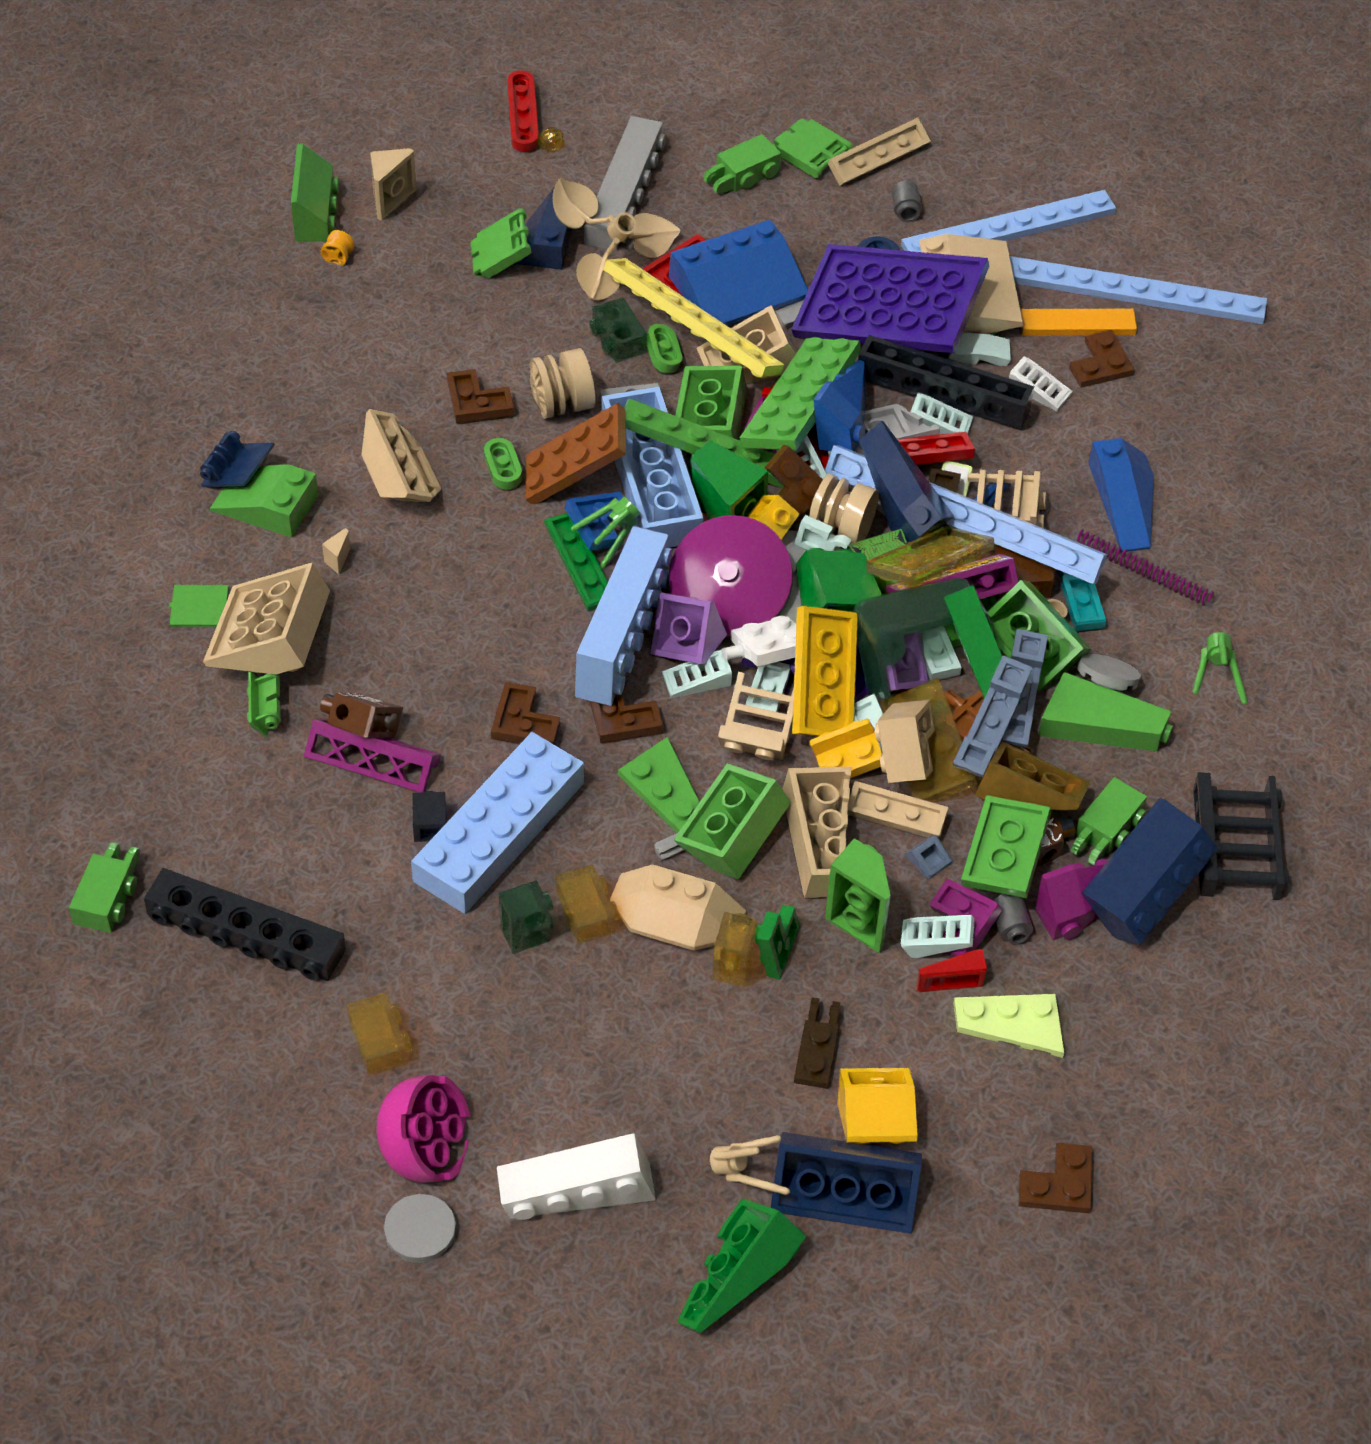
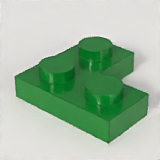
M782 905L779 913L767 912L763 923L758 924L756 928L755 943L759 946L760 962L764 964L768 977L781 979L800 928L795 907Z

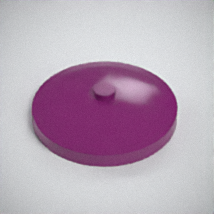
M729 515L716 517L696 526L679 543L670 564V591L673 595L714 602L727 633L725 638H732L731 630L741 628L748 623L758 624L770 621L782 613L788 603L793 587L792 562L782 540L765 524L744 516Z

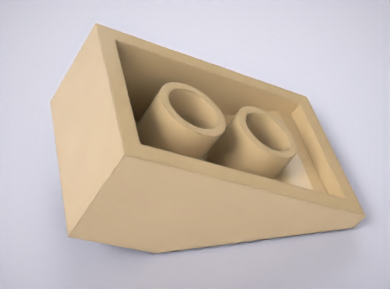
M772 305L731 328L783 363L784 367L781 375L797 353L785 324ZM709 341L697 347L704 366L741 365L733 362L730 359L731 356L724 351L713 348ZM742 365L746 384L781 376H768L765 379L758 378L751 373L749 368Z

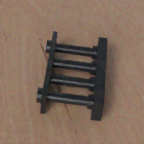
M1198 772L1193 788L1195 821L1204 827L1218 848L1216 853L1199 872L1200 896L1214 897L1217 886H1221L1222 883L1272 885L1273 900H1280L1283 889H1288L1289 871L1283 869L1278 812L1282 803L1281 789H1276L1275 776L1268 777L1264 792L1217 789L1216 786L1211 785V773ZM1216 802L1265 805L1266 818L1219 816L1218 812H1213V805H1216ZM1218 829L1267 831L1268 845L1221 843L1220 839H1215V832ZM1220 856L1269 858L1270 872L1223 870L1222 866H1217V859Z

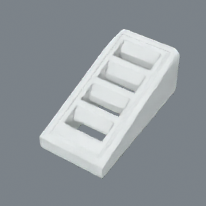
M1025 356L1009 374L1010 379L1034 386L1032 399L1055 411H1058L1073 393L1072 390ZM1044 386H1047L1048 388L1045 391H1043L1042 388ZM1055 391L1059 392L1054 399L1051 397Z

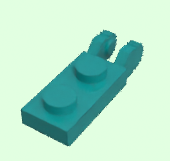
M1058 570L1061 588L1074 630L1083 631L1105 628L1106 618L1096 585Z

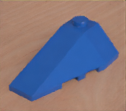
M858 360L846 369L844 375H836L834 382L827 381L824 383L814 398L819 450L832 451L833 445H840L855 451L860 443L859 440L865 435L864 417L867 382L864 361Z
M1122 438L1093 441L1088 464L1118 546L1121 547V553L1125 549L1127 552L1150 549L1154 475L1146 454Z

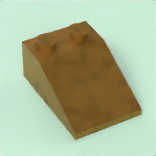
M1002 741L987 767L975 796L981 798L983 802L986 795L1047 806L1051 810H1077L1090 782Z

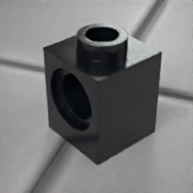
M425 791L412 793L414 842L430 841L447 823L445 792Z

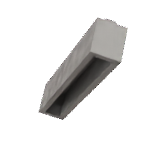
M635 116L630 117L597 194V213L591 219L606 218L609 215L615 218L623 212L629 213L633 217L635 216V205H641L644 190L642 188L643 186L648 187L650 183V169H655L657 166L658 150L663 151L665 146L666 134H662L663 122ZM586 222L584 225V244L608 249L613 241L607 231L609 223L588 224ZM620 242L616 245L614 251H617Z

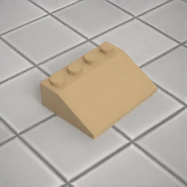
M952 234L919 240L921 252L988 258L990 266L963 333L989 334L1023 326L1007 241Z
M312 562L233 586L203 660L205 666L267 674H280L287 671L294 672L304 667L330 593V589L314 563Z

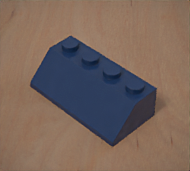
M1159 798L1082 891V895L1113 937L1118 940L1141 945L1216 853L1218 848L1202 825L1167 800Z
M782 1132L774 1184L789 1188L790 1193L784 1195L773 1192L771 1208L779 1210L783 1214L911 1234L922 1153Z

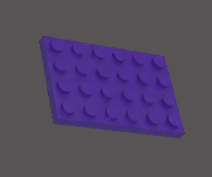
M828 244L792 326L793 336L809 339L818 337L832 340L845 338L847 340H858L860 344H864L868 335H872L913 349L955 353L989 269L988 258Z

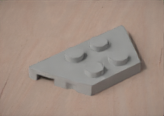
M899 404L865 411V434L880 421L885 422L897 439L940 434L939 426L934 424L929 427L923 424L921 416L908 412L906 408ZM859 443L854 452L864 455Z

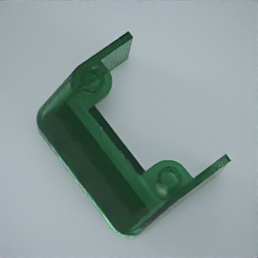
M949 578L866 598L855 605L853 612L857 613V642L868 695L875 694L876 697L884 699L891 697L885 666L895 664L903 658L905 654L904 635L953 624L943 597L970 587L971 584L967 580ZM980 601L986 618L988 620V623L990 625V628L992 630V633L994 635V638L996 640L993 621L989 616L988 612L986 611L985 607L983 606L982 602Z

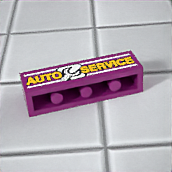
M996 554L887 585L886 588L892 616L907 621L947 609L943 597L974 585L978 598L983 599L1010 591L1018 583L1014 558Z

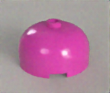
M423 1075L401 1081L385 1096L377 1117V1140L385 1161L399 1176L413 1182L430 1183L450 1180L460 1173L469 1140L465 1141L462 1157L453 1166L438 1173L429 1169L447 1165L450 1158V1150L447 1143L459 1142L462 1139L466 1125L465 1117H471L468 1104L459 1087L446 1076Z

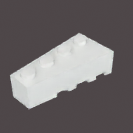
M634 1133L497 1167L501 1205L509 1218L526 1220L534 1215L656 1200L650 1163Z

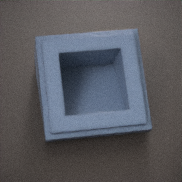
M937 835L924 839L903 854L927 879H930L953 863Z

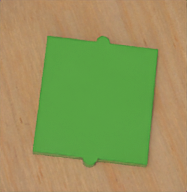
M174 585L173 600L169 603V608L171 609L170 627H217L228 599L229 586Z

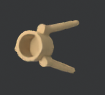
M780 1136L766 1137L745 1143H732L730 1146H718L712 1150L710 1156L711 1168L717 1175L726 1174L728 1182H741L784 1195L790 1193L789 1188L740 1174L747 1166V1156L757 1155L760 1152L758 1147L780 1142Z

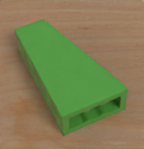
M1064 672L1042 716L1038 735L1157 752L1161 742L1167 744L1173 725L1168 724L1171 715L1169 710Z

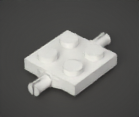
M776 616L770 621L758 624H745L741 628L731 630L732 642L735 646L721 649L722 657L725 661L742 657L751 660L757 667L795 658L796 623L788 616Z

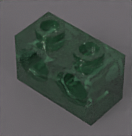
M624 297L592 306V319L589 320L590 329L594 336L599 335L605 355H611L615 363L647 353V333Z
M537 880L499 893L500 929L512 954L550 941V929L554 928L549 911L553 910V904L547 891L542 892Z

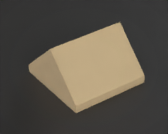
M410 148L370 152L377 219L381 221L417 190L414 150Z

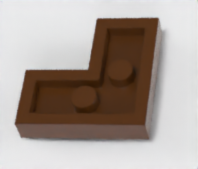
M1112 330L1085 336L1084 342L1093 357L1072 361L1069 366L1080 388L1134 376L1135 371Z
M476 369L447 373V383L456 423L514 416V406L509 387L480 390Z
M783 444L764 468L784 486L777 495L799 513V516L789 528L791 530L812 504L815 493L823 479L789 446Z
M505 682L491 729V739L521 744L533 732L555 745L560 728V717L532 712L536 698V687Z
M616 694L612 706L589 701L600 743L663 733V724L656 701L625 706L622 694Z
M1057 1143L1055 1148V1173L1021 1170L1019 1175L1018 1207L1089 1214L1091 1209L1092 1146Z

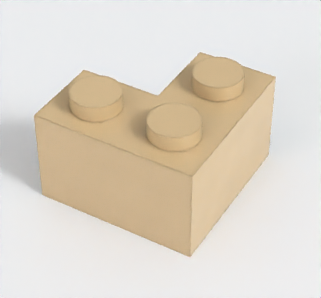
M930 700L894 703L877 720L878 723L875 724L876 740L881 742L883 751L880 757L882 772L887 773L888 783L927 779L933 771L928 738L935 731Z

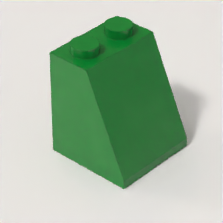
M711 440L693 453L691 457V483L701 512L707 514L708 520L729 515L747 517L762 495H768L767 470Z
M811 548L806 550L797 561L796 569L801 606L857 613V632H863L885 607L883 596L864 553L852 552L848 549L824 551L822 548Z

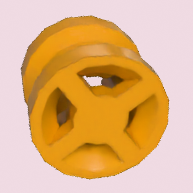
M334 230L330 232L327 242L323 244L320 250L321 256L326 262L342 266L346 263L349 257L348 254L353 251L355 242L348 233Z

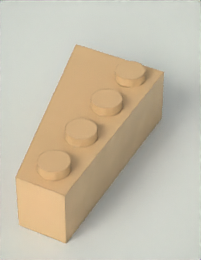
M852 766L788 769L782 790L791 802L786 809L804 898L827 897L831 864L846 848L847 810L850 795L849 781Z

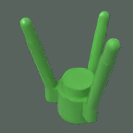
M625 496L620 501L614 498L608 505L571 527V531L575 532L612 510L609 516L613 521L594 540V543L598 545L617 526L622 528L625 525L601 562L600 567L602 570L610 562L629 531L638 523L636 518L641 514Z
M1223 632L1209 635L1207 647L1201 649V661L1192 692L1198 694L1208 660H1211L1215 665H1227L1229 662L1241 703L1247 704L1246 693L1236 662V652L1232 650L1231 637Z

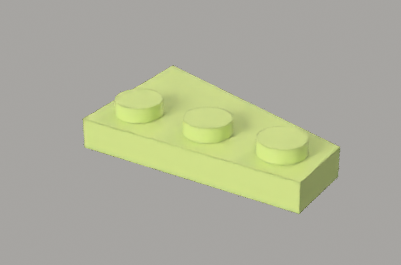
M1055 994L954 998L957 1032L996 1042L1004 1041L1020 1045L1021 1048L1029 1050H1041L1049 1052L1053 1056L1063 1058L1064 1047Z

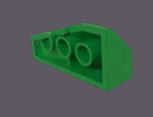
M742 1198L717 1235V1238L724 1240L720 1252L717 1255H708L704 1266L708 1267L709 1275L707 1279L699 1281L693 1286L677 1322L683 1327L700 1334L785 1267L789 1260L798 1253L806 1235L779 1210Z

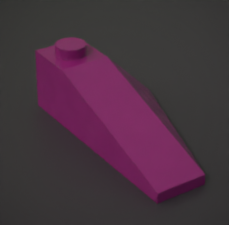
M1107 859L1097 860L1094 864L1095 866L1084 868L1082 863H1075L1042 875L1035 911L1053 941L1062 937L1066 940L1076 937L1081 930L1098 918L1095 911L1082 895V891L1106 864Z

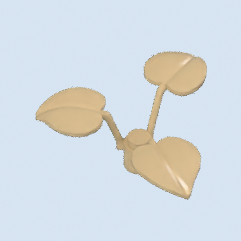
M562 178L556 182L553 192V207L558 219L564 225L572 229H578L585 221L588 224L609 223L607 231L613 241L603 258L595 253L587 254L581 258L576 269L581 287L588 297L594 301L608 298L620 286V283L613 280L612 275L603 270L606 259L609 258L619 242L626 240L628 237L634 239V248L640 255L646 258H656L669 249L674 239L680 233V229L673 223L649 213H640L633 217L631 214L623 212L615 218L609 215L606 218L591 219L598 210V199L593 191L580 183L570 182Z

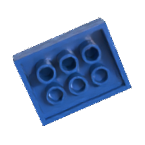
M771 220L673 251L670 255L669 278L683 297L726 326L748 319L770 305L775 310L804 300L808 292L784 236Z

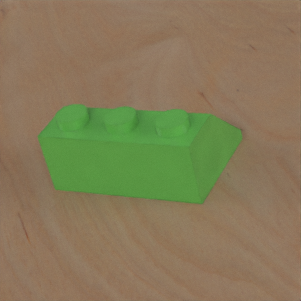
M297 144L291 196L295 242H327L330 232L334 231L336 226L335 215H332V213H337V196L333 195L334 193L339 194V177H334L333 165L304 144Z
M685 366L675 416L739 440L747 395L743 366Z
M1020 580L985 614L998 647L1008 658H1011L1017 629L1048 635L1038 682V691L1043 690L1062 676L1064 672L1066 673L1080 661L1082 655L1092 650L1030 581Z
M727 763L674 838V841L708 867L738 880L791 802L775 779Z
M854 838L831 864L825 919L880 953L884 946L891 895L883 857L875 848L868 844H863Z

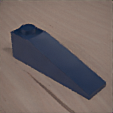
M554 188L525 224L529 229L527 244L531 246V253L514 264L562 270L572 228L564 225L554 211Z
M880 421L859 440L874 485L879 490V499L891 532L902 529L909 549L920 546L954 517L953 513L884 421Z

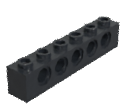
M868 335L858 356V360L865 362L867 382L914 397L917 396V393L924 394L962 412L1021 430L1031 409L1034 386L872 335Z
M162 868L144 897L147 915L154 922L165 925L168 922L179 926L184 933L195 936L198 933L209 937L214 944L225 947L228 944L239 948L244 955L255 958L258 955L269 959L274 966L281 969L290 967L299 970L304 977L310 980L320 978L329 981L346 951L344 933L166 868ZM304 948H307V949H308V950H306V951H299V950L304 949Z

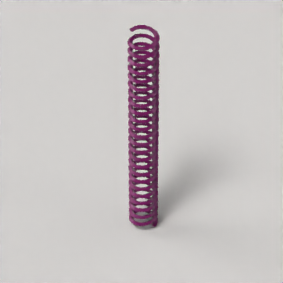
M1084 529L1080 530L1076 542L1079 543L1080 537L1083 534ZM1087 531L1083 537V545L1085 544V540L1089 535V531ZM1092 534L1089 538L1087 544L1088 547H1090V544L1094 539V534ZM1099 536L1095 539L1093 549L1096 548L1100 540ZM1103 539L1099 545L1098 551L1100 552L1101 548L1105 543V539ZM1110 541L1107 542L1103 552L1105 554L1111 544ZM1114 544L1111 547L1109 553V561H1113V558L1111 559L1113 551L1116 548V544ZM1118 547V549H1117V551H1116V553H1115V556H1114V562H1115V564L1118 563L1117 557H1118V555H1119V553H1120V551H1121V547ZM1126 549L1121 554L1120 567L1123 566L1122 561L1127 552ZM1129 552V554L1127 555V558H1126V561H1125V568H1126V569H1129V566H1127V565H1128L1129 559H1130L1131 556H1132V552ZM1137 554L1132 559L1130 565L1131 572L1134 571L1133 565L1138 557ZM1140 557L1136 566V574L1140 573V571L1138 572V570L1143 560V557ZM1148 559L1145 560V562H1144V564H1143V566H1142V570H1141V575H1142V577L1145 576L1144 570H1145V567H1146L1147 564H1148ZM1153 562L1150 563L1146 574L1147 579L1151 578V576L1149 577V574L1154 565ZM1156 565V567H1155V569H1154V571H1153V574H1152V581H1153V582H1156L1155 575H1156V572H1157L1158 569H1159V565ZM1164 567L1161 568L1157 579L1158 585L1161 584L1160 579L1165 570ZM1167 570V572H1166V574H1165V576H1164V579H1163V586H1164V587H1167L1166 580H1167V577H1168L1169 574H1170V570ZM1172 573L1168 584L1169 590L1172 589L1171 584L1176 575L1175 573ZM1179 575L1175 581L1174 592L1178 591L1176 590L1179 580L1181 579V575ZM1184 578L1181 582L1179 589L1180 595H1183L1182 589L1187 580L1186 578ZM1191 580L1188 582L1185 589L1186 598L1189 596L1187 595L1189 587L1192 584ZM1197 583L1193 585V588L1191 590V600H1194L1193 594L1197 587ZM1200 586L1198 589V592L1196 594V603H1199L1200 601L1198 599L1200 592L1203 589V586ZM1208 588L1205 589L1202 595V606L1205 605L1204 599L1208 592ZM1214 591L1210 592L1207 601L1210 602Z

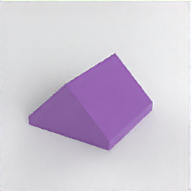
M660 592L651 654L705 664L727 635L715 603Z
M918 625L883 627L870 633L882 694L929 687Z

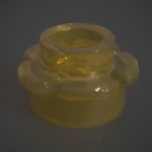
M554 127L545 129L538 137L540 149H544L547 153L561 150L564 145L563 133L559 129L555 130Z

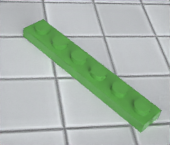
M628 398L624 406L626 429L691 454L697 449H701L711 440L765 469L764 467L775 455L760 448L742 447L741 441L630 398ZM768 472V483L783 488L784 486Z

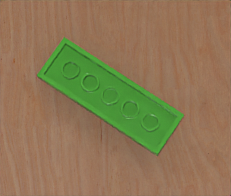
M818 337L806 338L740 436L742 447L780 449L784 444L792 450H797L816 422L814 398L824 383L827 381L834 382L836 375H844L846 369L853 365L861 351L860 341L847 340L845 338L836 340Z

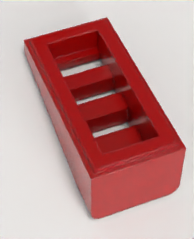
M983 949L973 950L920 968L916 983L917 991L930 992L982 987L987 970Z

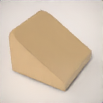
M346 528L322 544L324 562L338 574H340L351 549L349 530Z

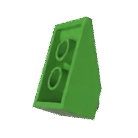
M289 464L260 466L254 473L251 482L246 486L224 487L212 504L210 511L292 538L318 497L316 473Z

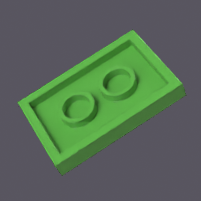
M986 795L962 874V886L1027 898L1050 820L1051 808Z

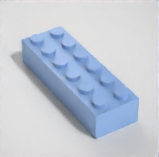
M660 387L602 396V410H606L616 403L624 407L628 398L668 413ZM626 429V454L615 460V464L626 498L641 512L636 518L638 523L635 527L668 534V548L678 546L692 529L703 523V515L681 450Z
M633 526L577 651L575 697L612 706L616 694H622L625 685L624 675L626 672L631 673L635 660V655L633 654L635 651L641 650L644 639L643 631L644 629L649 630L651 626L653 608H658L660 592L662 593L660 590L661 588H667L669 584V570L666 569L671 560L672 548H668V534Z
M531 732L411 861L413 882L466 914L584 784V762Z

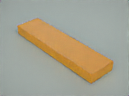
M1020 309L1023 326H1021L1022 336L1091 335L1112 330L1115 335H1136L1137 331L1134 309Z

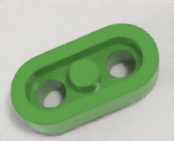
M664 324L650 326L645 341L653 366L662 373L676 372L682 361V353L675 332Z
M504 438L489 440L484 446V459L494 485L504 490L516 488L522 481V468L513 444Z

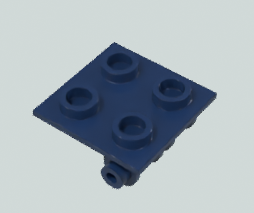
M236 431L225 433L219 445L215 446L214 451L210 453L209 457L200 467V475L205 479L201 486H246L251 482L254 473L260 465L268 458V454L275 446L274 442L242 444L239 440L240 435Z

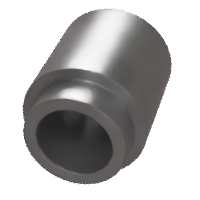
M908 180L896 183L891 189L895 215L903 222L916 220L922 210L917 184Z
M1001 894L996 897L994 901L999 903L1003 909L995 920L1001 939L1012 944H1019L1027 940L1033 931V927L1024 900L1007 894Z

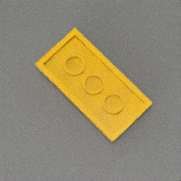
M809 606L797 607L792 734L819 737L823 733L833 732L854 722L857 613Z

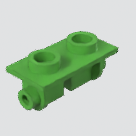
M248 672L247 695L249 697V712L247 713V719L253 729H256L264 737H268V729L277 728L281 722L280 701L276 698L280 696V677L277 674L264 673V676L258 678L254 673Z

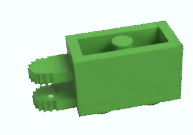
M761 134L717 154V165L707 169L705 174H703V180L707 184H713V190L717 194H723L732 189L734 192L743 188L748 189L756 182L765 178H772L780 172L781 152Z
M1114 777L1079 818L1076 831L1078 838L1073 843L1071 852L1078 855L1089 843L1095 848L1091 851L1088 862L1094 865L1105 854L1109 855L1115 847L1119 848L1130 835L1128 831L1131 827H1136L1147 814V811L1144 810L1147 796Z
M114 842L110 843L104 856L92 855L69 906L74 925L111 933L115 923H121L125 914L124 902L127 895L132 896L137 886V877L133 873L139 860V848H129L124 861L118 859L120 844Z

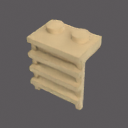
M980 470V474L968 473V482H979L977 502L984 504L986 482L997 483L994 508L1000 511L1004 483H1015L1012 516L1044 528V515L1039 513L1040 510H1046V492H1041L1040 471H1034V475H1022V471H1016V475L1004 474V470H998V474H986V470Z
M738 672L725 726L721 725L718 734L720 745L725 750L734 753H742L744 751L753 753L756 757L765 760H774V758L783 760L790 728L793 723L794 687L792 695L788 696L744 686L745 673ZM740 694L789 705L787 714L739 704ZM738 712L784 723L783 731L777 732L733 722L735 713Z

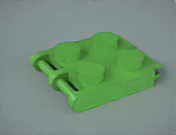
M801 118L788 128L791 131H784L773 140V145L781 152V158L814 178H818L822 174V170L828 166L827 162L831 158L853 148L849 141L812 119L806 121Z
M517 209L477 233V238L470 243L474 275L477 274V277H486L488 279L512 264L521 261L531 253V246L527 244L529 229L525 226V219L527 218L525 209Z

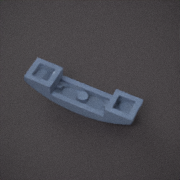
M1021 629L1016 630L1011 659L1031 666L1033 669L1020 699L1021 704L1017 706L1002 741L1025 748L1028 746L1033 719L1032 715L1048 635Z
M1002 656L990 682V688L968 735L965 736L953 766L983 778L991 759L1009 727L1033 667Z

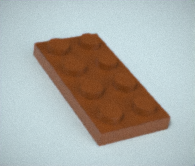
M616 403L527 454L526 501L530 504H538L626 454L625 408Z

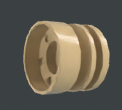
M581 348L561 352L559 366H557L552 355H546L544 363L540 357L530 360L531 390L544 419L553 417L554 408L558 416L565 414L566 400L573 412L594 408L595 390L588 360Z
M828 473L815 493L809 517L832 526L831 534H834L838 528V535L849 537L851 539L850 544L865 540L876 513L879 490L857 483L849 494V480L842 478L838 482V476Z

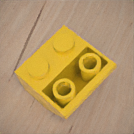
M840 1068L837 1104L847 1142H855L857 1144H868L870 1142H891L894 1144L917 1142L915 1086L909 1068Z

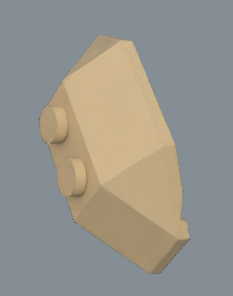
M369 409L366 413L362 457L380 497L406 502H430L440 492L441 487L422 447L408 430L398 424L399 419L393 413Z
M653 864L621 873L610 898L611 905L615 908L630 932L693 951L736 939L746 914V910L716 883Z

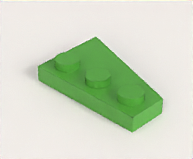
M667 737L618 770V776L676 833L681 830L700 803Z

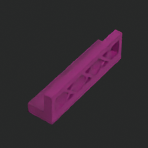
M320 718L313 719L304 757L414 791L425 792L431 769L438 766L441 754L391 738H365L329 725L328 719ZM318 734L328 737L335 750L326 755L314 752ZM337 740L345 742V744L340 746ZM351 745L358 746L364 759L356 764L350 763L342 750ZM367 749L375 751V753L369 755ZM338 754L340 759L333 758L331 756ZM380 754L388 755L394 766L393 769L386 773L379 772L372 760ZM397 759L404 760L405 762L399 764ZM367 762L369 768L363 767L361 765ZM410 763L423 766L419 783L408 781L402 768ZM397 772L399 777L392 776L391 774Z

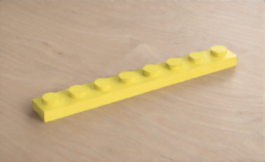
M606 259L603 270L612 275L614 281L627 285L632 289L633 294L644 297L652 302L651 305L654 308L665 311L671 315L673 321L690 328L692 334L703 337L711 342L710 345L713 348L730 355V359L733 362L746 366L754 376L765 379L768 376L781 375L784 367L783 363L628 259Z

